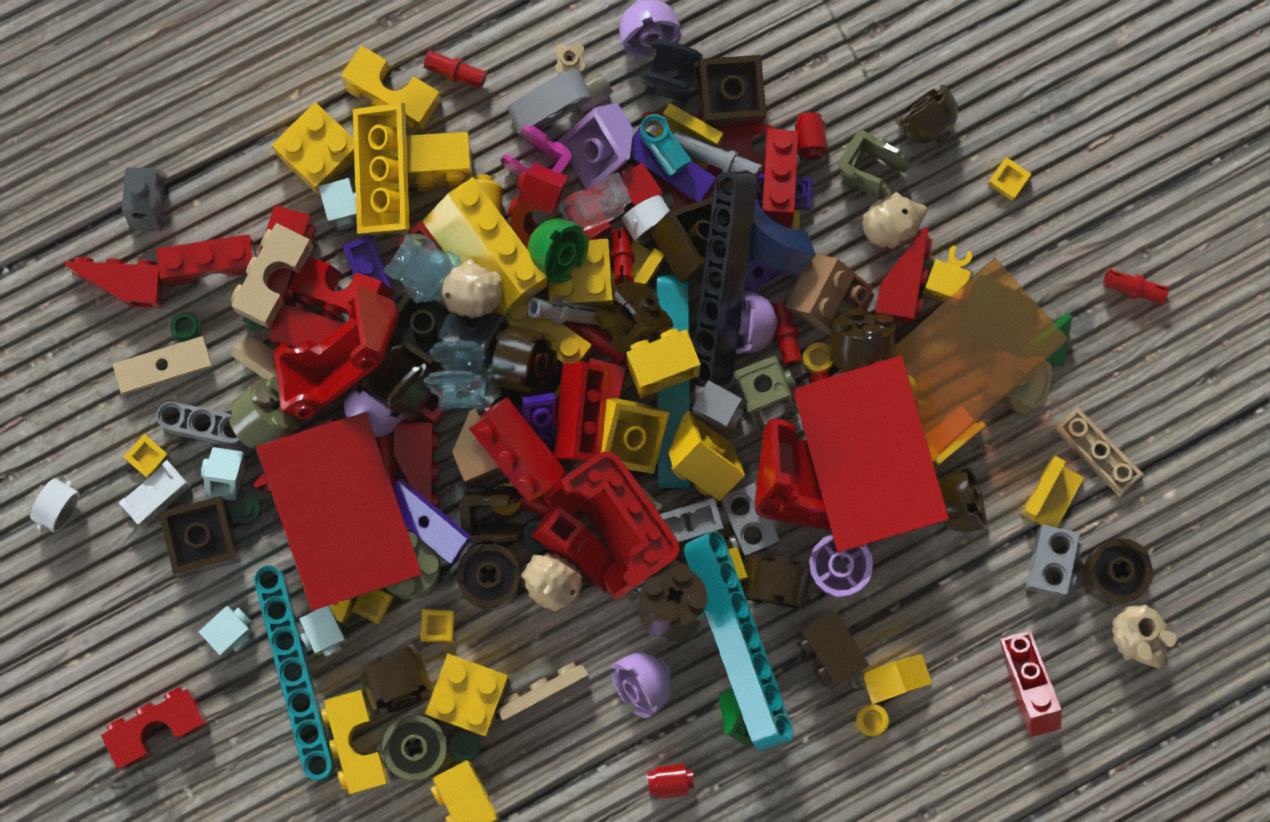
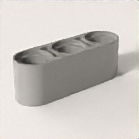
M571 69L557 75L507 107L518 137H522L521 130L524 126L527 125L531 128L534 126L542 130L589 102L591 96L580 69Z
M166 402L157 411L156 418L158 423L168 433L229 447L245 445L238 437L228 438L227 430L231 426L229 420L232 418V414L177 402ZM173 411L180 412L179 422L174 425H167L166 418L168 414ZM202 418H210V428L204 432L197 431L198 421Z

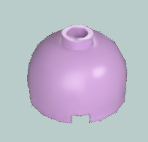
M639 0L629 7L621 17L619 25L620 40L628 55L647 58L651 57L648 51L653 50L650 45L651 40L662 39L678 43L682 37L681 25L673 9L666 3L659 0Z
M744 291L736 354L760 351L770 343L775 334L778 323L775 311L769 300L758 293Z
M360 379L348 389L345 396L344 411L346 417L367 412L374 436H386L394 432V428L399 423H402L405 417L401 413L386 408L387 401L377 393V390L373 389L370 391L365 389L361 385L364 379Z
M833 534L822 538L813 548L809 559L812 580L822 592L834 597H849L860 592L869 582L873 571V557L868 546L865 545L864 547H857L838 553Z
M642 652L630 654L612 665L611 668L616 670L611 674L614 687L626 705L631 700L638 708L634 711L636 715L644 719L650 718L666 705L672 693V682L670 678L671 670L665 661L658 660L656 657Z

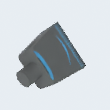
M126 167L122 211L130 229L161 231L166 183L165 172L154 168ZM138 213H142L147 216H138Z

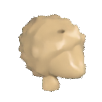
M897 192L893 195H887L883 199H878L875 203L871 204L869 210L863 215L862 225L865 236L871 244L881 248L887 246L893 249L896 246H903L907 242H912L918 235V228L926 215L927 207L902 197Z
M472 259L467 260L459 267H454L451 273L440 281L444 304L449 312L458 314L460 317L468 316L469 318L484 316V314L491 313L502 301V279L500 274L496 271L489 272L486 267H480Z
M547 553L542 556L534 554L530 563L527 564L526 569L521 574V583L525 584L529 597L534 599L535 603L543 608H549L554 612L560 608L569 607L578 600L582 588L581 570L576 568V565L569 563L567 558H562L557 553L553 555Z
M1141 603L1124 606L1120 613L1112 620L1113 640L1118 646V651L1123 654L1124 660H1137L1157 669L1163 668L1166 659V649L1175 645L1177 635L1169 632L1167 624L1164 623L1158 612L1149 606L1142 605Z

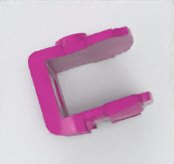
M524 126L521 130L522 137L528 143L555 159L557 163L552 170L563 174L571 159V152L561 142H551L547 139V135L536 127ZM507 154L503 155L500 160L501 164L508 171L517 176V182L522 171L527 172L529 170L518 160Z

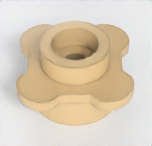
M575 43L573 46L559 44L555 47L554 54L557 56L558 62L555 65V69L559 74L571 69L584 71L586 65L582 61L583 45L580 43ZM571 56L573 59L568 61L567 57Z

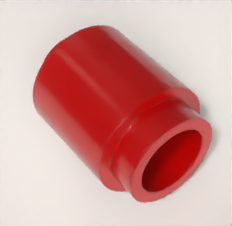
M809 112L799 115L795 123V131H798L797 154L803 156L804 160H818L827 152L825 121L822 120V115L819 113Z
M685 764L655 767V770L647 771L650 797L658 796V799L689 796L688 789H694L692 769L686 770Z

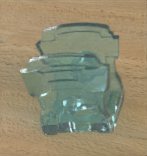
M406 234L402 245L390 264L385 267L384 272L391 278L400 280L407 288L406 292L417 304L421 301H442L441 290L443 281L454 267L462 265L460 256L448 250L445 252L437 248L434 242L423 234Z
M447 341L434 344L433 349H430L429 353L435 361L441 363L444 371L430 373L429 377L424 378V382L431 393L437 394L439 397L440 410H450V408L485 409L489 377L487 373L488 367L483 362V359H485L484 347L472 341Z

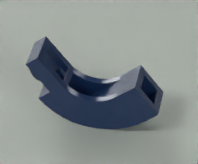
M756 200L749 254L768 267L800 276L816 256L807 232L790 229L776 223L764 213Z

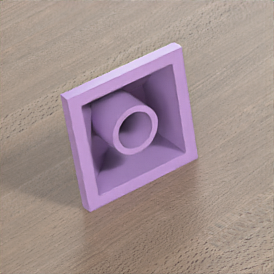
M614 103L594 108L558 140V143L561 142L571 152L570 163L588 193L592 192L597 185L604 182L630 159L633 128L619 104Z

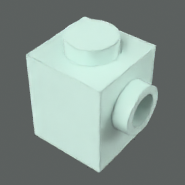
M349 178L318 186L331 229L337 227L338 230H344L355 226V222H357L356 193L353 192Z
M212 448L209 459H204L201 469V477L204 478L205 496H221L223 499L236 501L245 473L244 452Z
M226 606L199 633L220 656L225 658L231 651L238 652L250 641L248 636L253 631L247 626L251 620L239 607L234 611L229 606Z
M330 606L318 609L299 618L305 630L300 635L308 651L314 650V653L318 656L324 654L325 658L343 650L341 645L347 643V640Z

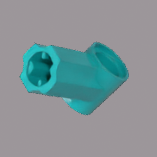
M652 114L643 120L640 128V139L645 146L649 147L669 178L678 174L692 163L690 157L669 129L667 120L663 116ZM651 125L659 126L663 134L657 138L650 137L646 133V128Z

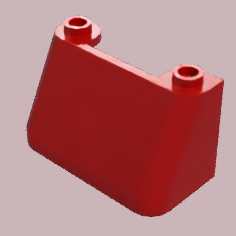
M356 284L346 292L347 303L350 304L347 306L349 317H351L350 320L319 344L306 339L302 342L303 347L290 349L289 344L285 342L274 350L281 412L298 419H309L383 362L399 321L397 304L393 300Z
M771 418L763 432L754 499L756 514L766 519L832 531L807 441L795 438L796 428L791 422L785 419Z
M604 451L597 454L560 479L543 495L551 509L560 505L571 515L581 509L617 561L606 569L604 583L615 601L669 564L679 553L677 538L623 461L615 453Z

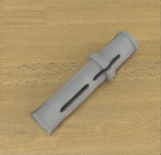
M680 130L675 132L674 136L687 155L721 168L722 173L750 172L755 176L756 181L760 176L758 171H762V164H757L740 157L738 152L734 150L728 152L682 133Z
M533 298L528 304V314L531 318H545L553 323L562 324L568 321L600 326L594 316L597 309L601 307L569 303L565 299L560 298L552 301Z

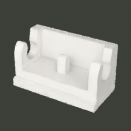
M166 460L156 472L126 498H123L119 504L144 529L159 516V512L168 508L191 486L172 464Z

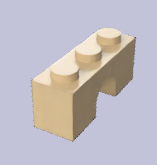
M277 223L272 230L268 229L261 241L263 248L258 257H253L250 260L246 269L247 278L243 285L239 284L235 288L231 297L233 302L231 306L236 313L270 329L284 303L279 294L268 289L270 275L281 268H286L299 274L313 249L310 239Z

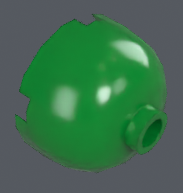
M556 218L543 222L531 234L527 250L533 263L547 275L548 281L556 284L567 282L574 277L570 275L574 268L580 269L584 264L588 254L589 238L583 234L585 229L572 221Z

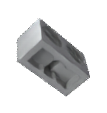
M708 380L693 407L692 413L725 436L728 429L734 432L744 411L740 408L742 398Z
M755 483L727 494L719 502L720 506L717 507L722 524H728L733 534L728 537L732 548H738L743 559L748 558L749 554H758L777 546L780 542L771 519L760 517L755 512ZM738 500L744 501L749 507L748 513L743 516L734 514L731 509L733 502ZM749 529L757 530L761 535L760 543L756 545L748 544L744 539V533Z
M714 498L660 514L677 538L679 546L711 531H716L720 534L724 529Z
M1043 524L1037 529L1025 590L1060 598L1065 597L1068 591H1073L1077 576L1076 573L1072 572L1074 560L1079 561L1083 548V542H1078L1080 533ZM1053 539H1060L1065 543V554L1059 555L1052 550L1051 543ZM1052 569L1059 574L1060 581L1058 585L1053 586L1047 583L1045 579L1046 570Z

